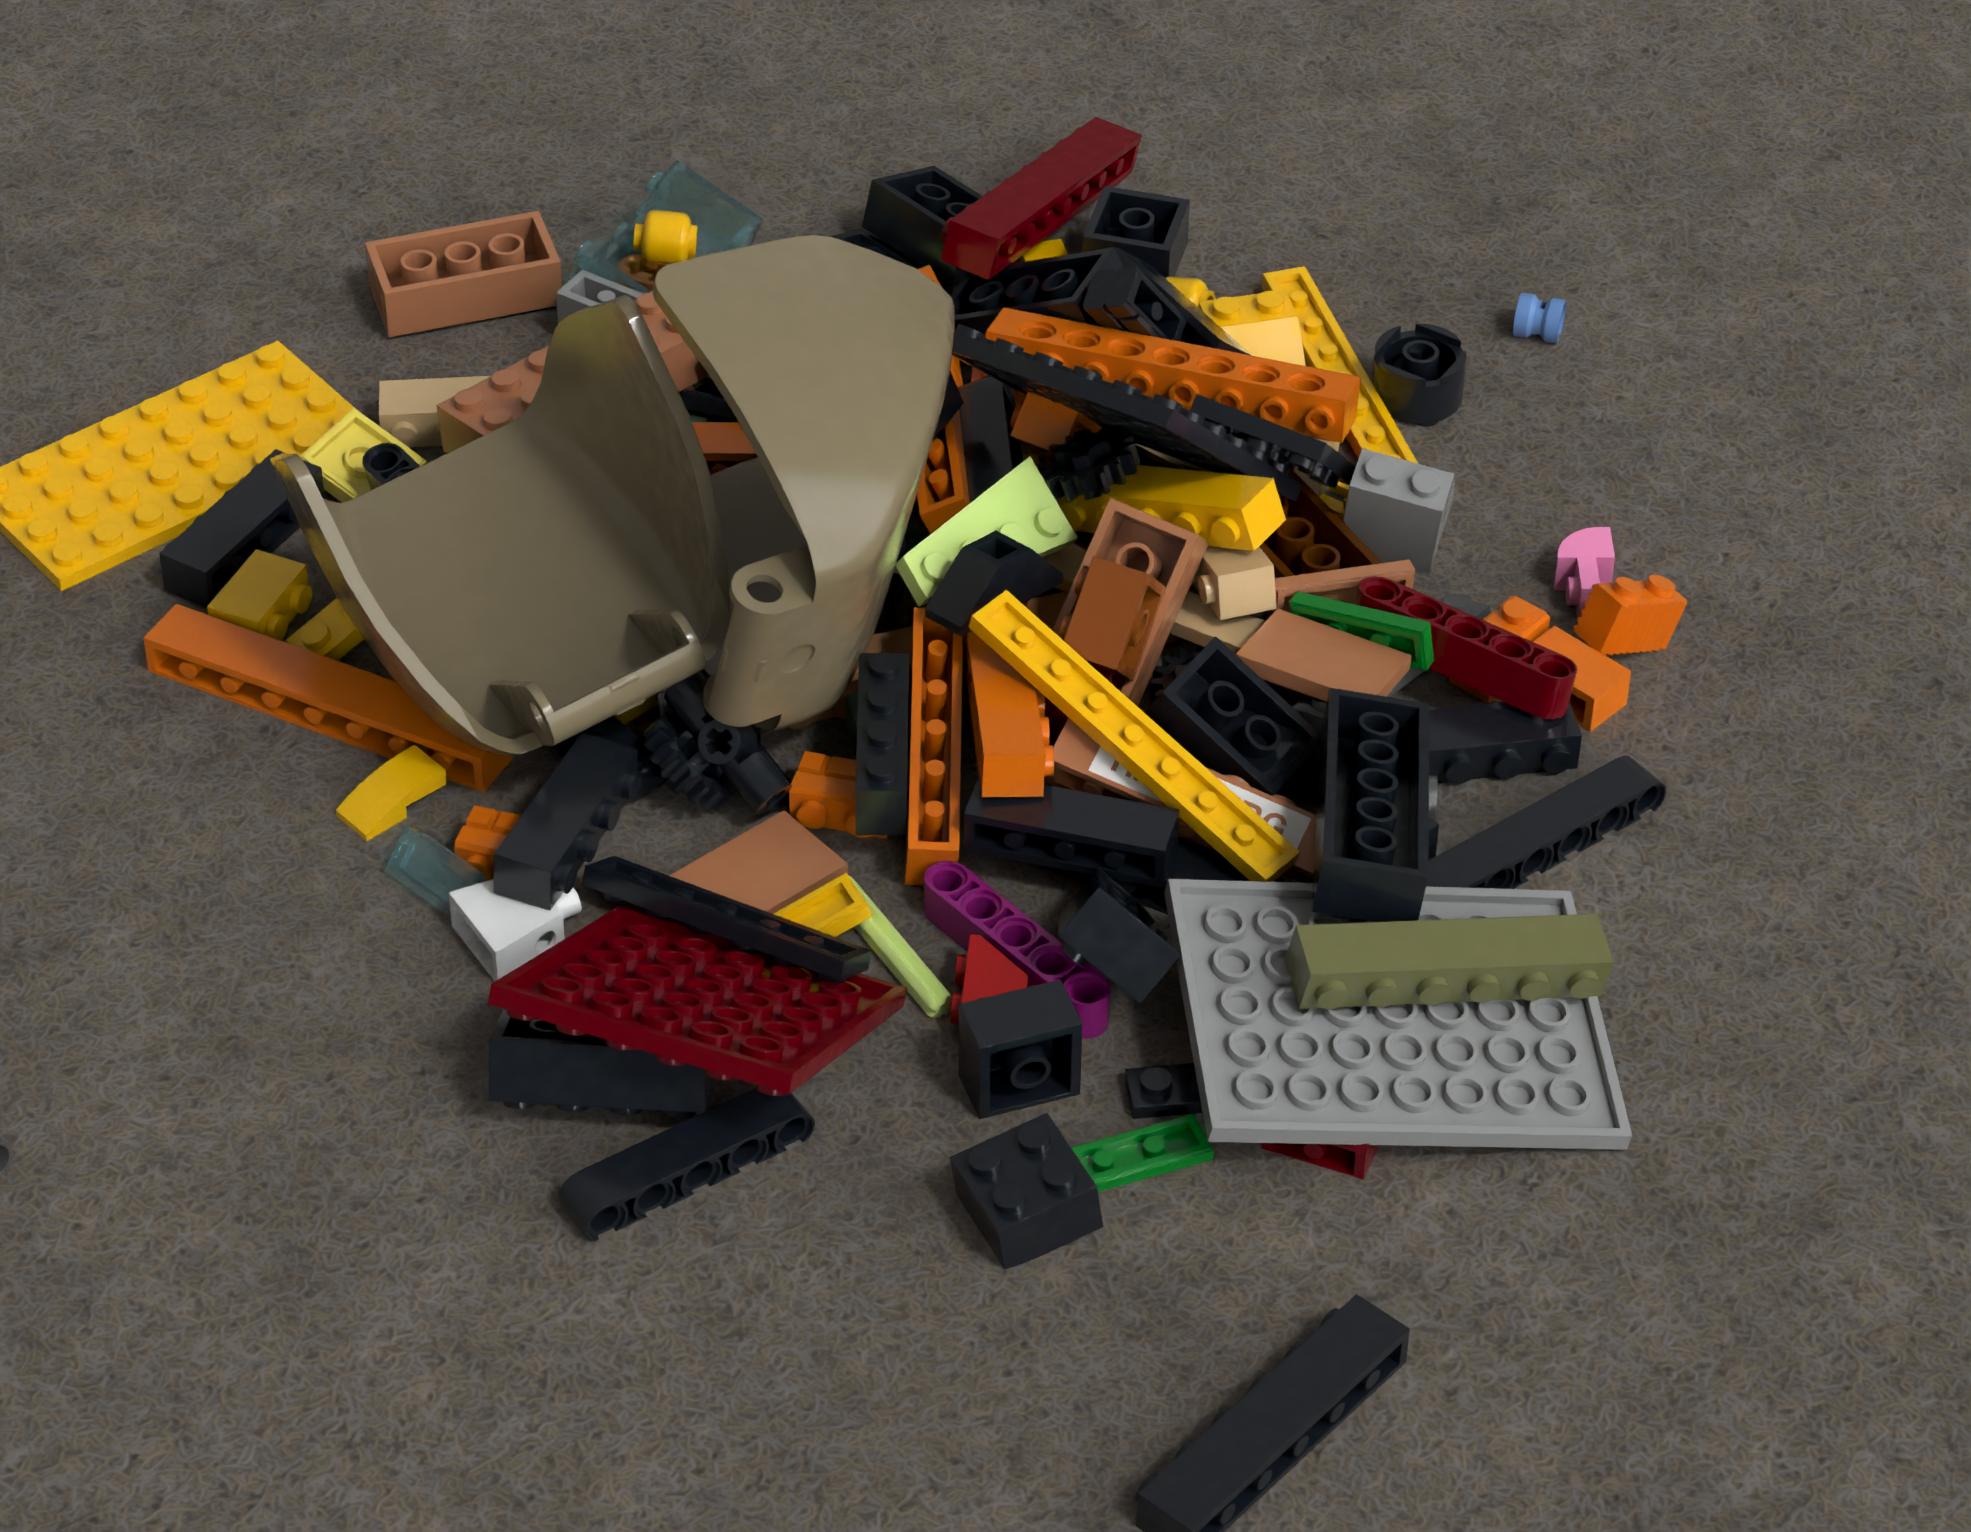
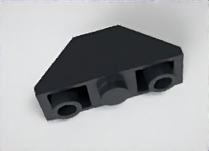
M995 530L961 548L927 604L925 617L945 627L948 631L963 636L972 631L969 628L971 616L1005 590L1009 591L1023 604L1063 583V573L1033 549Z

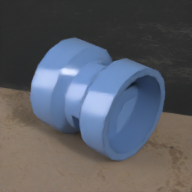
M1521 292L1514 318L1513 336L1528 338L1531 335L1538 334L1544 342L1558 344V334L1562 332L1565 319L1566 300L1553 297L1547 302H1543V300L1538 299L1536 294Z

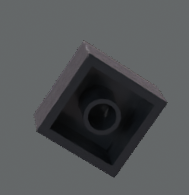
M1104 186L1083 235V252L1111 247L1115 249L1117 247L1149 263L1164 278L1175 277L1188 244L1190 200Z
M1061 979L959 1004V1077L979 1119L1080 1095L1083 1023Z
M1048 1113L1042 1114L949 1157L956 1194L1005 1270L1036 1259L1103 1227L1097 1186Z

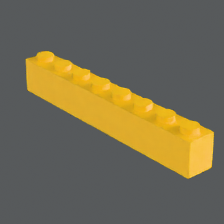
M1023 454V461L1031 456L1035 465L1040 463L1039 455ZM1136 465L1137 473L1125 476L1127 483L1109 486L1110 492L1107 494L1101 493L1100 497L1085 500L1084 495H1080L1072 502H1067L1066 496H1063L1056 500L1073 531L1095 533L1108 501L1112 498L1196 533L1209 543L1208 546L1255 551L1286 520L1274 478Z

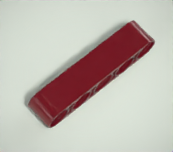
M1373 576L1367 577L1359 583L1355 605L1430 622L1434 661L1429 669L1544 719H1557L1566 714L1577 674L1576 664L1568 657L1393 580Z

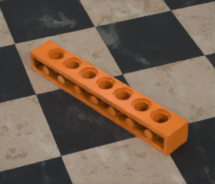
M1003 308L986 331V338L996 342L997 338L1024 348L1023 352L1035 355L1036 352L1043 353L1063 362L1062 366L1073 370L1075 366L1085 368L1102 376V380L1112 384L1114 380L1127 383L1142 390L1141 394L1152 398L1155 394L1164 396L1180 403L1183 409L1189 411L1198 394L1306 436L1339 443L1343 442L1357 417L1360 376L1009 308Z

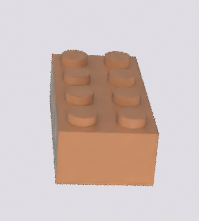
M539 211L365 242L369 287L389 338L557 306L556 292L562 288L561 261Z
M1110 498L1052 631L1058 635L1065 615L1067 613L1073 614L1079 595L1074 592L1077 577L1084 565L1090 567L1093 556L1150 574L1164 585L1166 590L1134 681L1112 674V684L1138 707L1209 543L1196 533Z

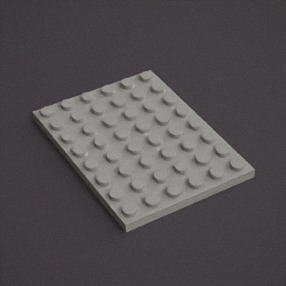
M1168 879L1164 895L1173 946L1181 954L1176 963L1208 1142L1344 1145L1369 1143V1145L1627 1150L1632 1139V1132L1597 996L1582 999L1566 997L1543 998L1534 1001L1519 999L1496 1000L1484 1003L1473 1001L1439 1003L1435 1005L1403 1004L1385 1007L1356 1006L1338 1007L1335 1009H1299L1285 963V957L1295 926L1372 921L1353 918L1337 919L1326 914L1312 912L1313 883ZM1426 886L1419 920L1574 915L1577 913L1571 891Z

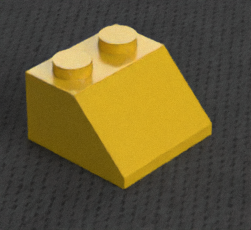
M1286 290L1264 291L1259 294L1236 297H1220L1214 300L1199 302L1198 308L1252 356L1306 366L1298 315Z

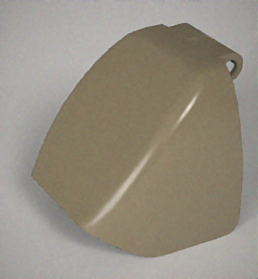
M820 235L796 236L669 264L657 272L652 291L658 306L705 368L735 414L758 458L738 463L710 475L724 535L729 571L731 616L727 633L719 652L715 657L706 662V669L700 671L707 680L702 700L706 711L714 719L729 726L744 727L753 724L765 730H773L808 720L833 708L853 679L859 667L860 653L867 652L883 609L943 407L951 368L954 339V303L949 294L938 283L914 267L872 250L833 237Z
M627 295L579 310L559 322L547 350L541 384L532 402L519 418L352 500L338 503L322 498L307 466L296 453H281L270 459L305 539L345 613L388 673L410 698L443 730L472 747L499 755H518L544 745L554 746L615 714L618 716L644 703L645 699L706 669V662L717 655L723 644L731 616L729 571L724 535L709 468L690 415L644 317L633 300Z

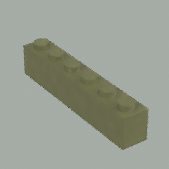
M1598 914L1296 925L1285 957V963L1299 1009H1335L1338 1007H1385L1403 1004L1435 1005L1439 1003L1473 1001L1484 1003L1496 1000L1519 999L1534 1001L1543 998L1566 997L1582 999L1590 996H1601L1614 965V959Z

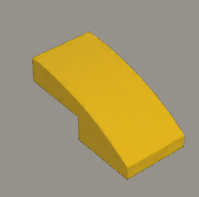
M413 745L384 763L362 781L336 809V816L364 840L368 841L406 819V806L445 786L446 770L420 748Z

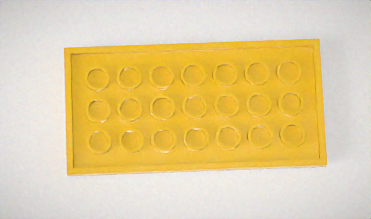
M275 341L1 466L0 532L59 590H66L178 537L193 524L197 517L203 515L222 498L226 491L232 489L251 472L255 465L260 464L275 449L287 454L296 453L300 456L355 407L282 343Z

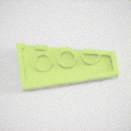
M1031 456L911 549L896 563L897 570L919 607L929 603L961 548L995 530L1033 549L1041 557L1065 549L1077 539L1075 532Z

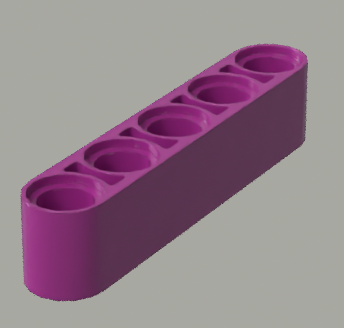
M942 861L931 865L924 874V913L932 924L967 952L970 934L981 935L1028 975V987L1061 979L1083 1023L1082 1038H1095L1102 1035L1108 1029L1110 1023L1111 988L1110 983L1103 975L1089 964L1082 967L1074 962L1060 949L1062 945L1060 941L965 866L957 862Z

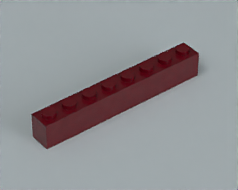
M1098 117L1093 118L1082 127H1078L1074 133L1064 140L1061 139L1057 145L1047 152H1042L1037 159L1028 165H1024L1020 171L1010 178L1007 177L1003 183L992 191H987L982 198L973 204H969L953 218L950 217L941 232L940 241L944 243L941 261L990 280L1099 199L1104 186L1115 187L1126 179L1133 171L1142 135Z

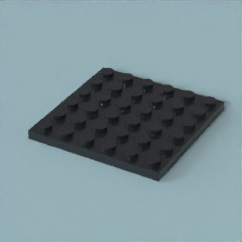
M961 324L958 325L956 332H954L952 356L1025 396L1027 392H1031L1052 402H1058L1070 409L1083 413L1085 417L1094 421L1102 428L1108 427L1109 433L1121 428L1124 431V435L1130 433L1133 435L1135 444L1215 473L1274 478L1278 495L1295 502L1297 501L1303 484L1288 476L1289 466L1270 459L1269 455L1247 446V442L1226 434L1227 431L1204 421V417L1183 409L1182 405L1176 401L1155 394L1153 398L1141 394L1142 390L1118 380H1114L1112 384L1102 380V376L1079 366H1075L1073 370L1062 366L1063 362L1040 352L1031 355L1023 352L1024 348L1000 338H997L996 342L985 338V334Z

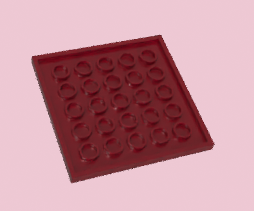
M621 904L493 982L488 1000L489 1005L505 1009L506 1014L514 1019L524 1021L539 1019L556 1024L555 1028L564 1034L575 1036L589 1034L605 1039L606 1045L614 1049H639L655 1054L656 1060L664 1064L677 1066L693 1065L706 1069L705 1073L714 1079L725 1081L739 1079L756 1084V1089L762 1093L783 1096L792 1093L903 1008L907 987L860 973L847 978L842 983L826 982L818 979L815 976V971L801 966L790 967L777 964L772 960V955L758 950L734 948L729 945V939L715 934L694 933L686 929V923L671 918L651 917L646 915L643 910Z

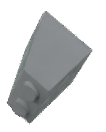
M1362 448L1349 485L1343 522L1381 562L1387 563L1410 559L1415 570L1430 573L1454 499L1455 474Z

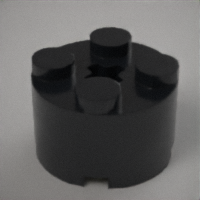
M1416 324L1415 331L1401 332V326H1398L1383 333L1375 345L1372 384L1391 417L1415 423L1422 427H1430L1436 425L1439 420L1454 414L1460 407L1463 398L1466 350L1463 352L1461 349V340L1457 335L1447 329L1431 324Z

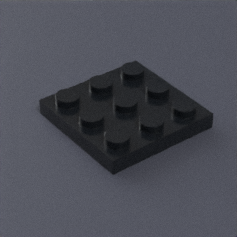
M1196 395L1190 409L1191 412L1204 417V421L1227 431L1226 434L1247 442V446L1268 454L1270 459L1289 466V472L1293 473L1295 466L1299 467L1298 470L1309 475L1311 480L1327 487L1336 489L1338 481L1350 485L1356 466L1327 443L1201 395Z

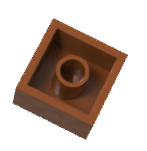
M1093 556L1090 567L1084 565L1079 572L1074 590L1075 594L1079 595L1073 614L1067 613L1065 615L1058 636L1090 665L1134 681L1166 587L1150 574Z

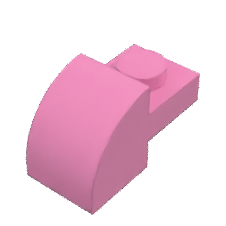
M1591 527L1576 531L1566 537L1559 546L1554 591H1566L1567 606H1575L1577 617H1581V609L1586 608L1584 601L1589 600L1588 593L1593 592L1592 585L1612 582L1615 554L1610 527Z

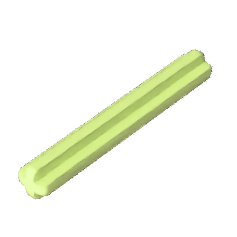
M849 876L868 904L873 915L854 926V928L899 982L907 987L909 994L929 1017L937 1018L942 1014L950 1012L952 995L858 883Z

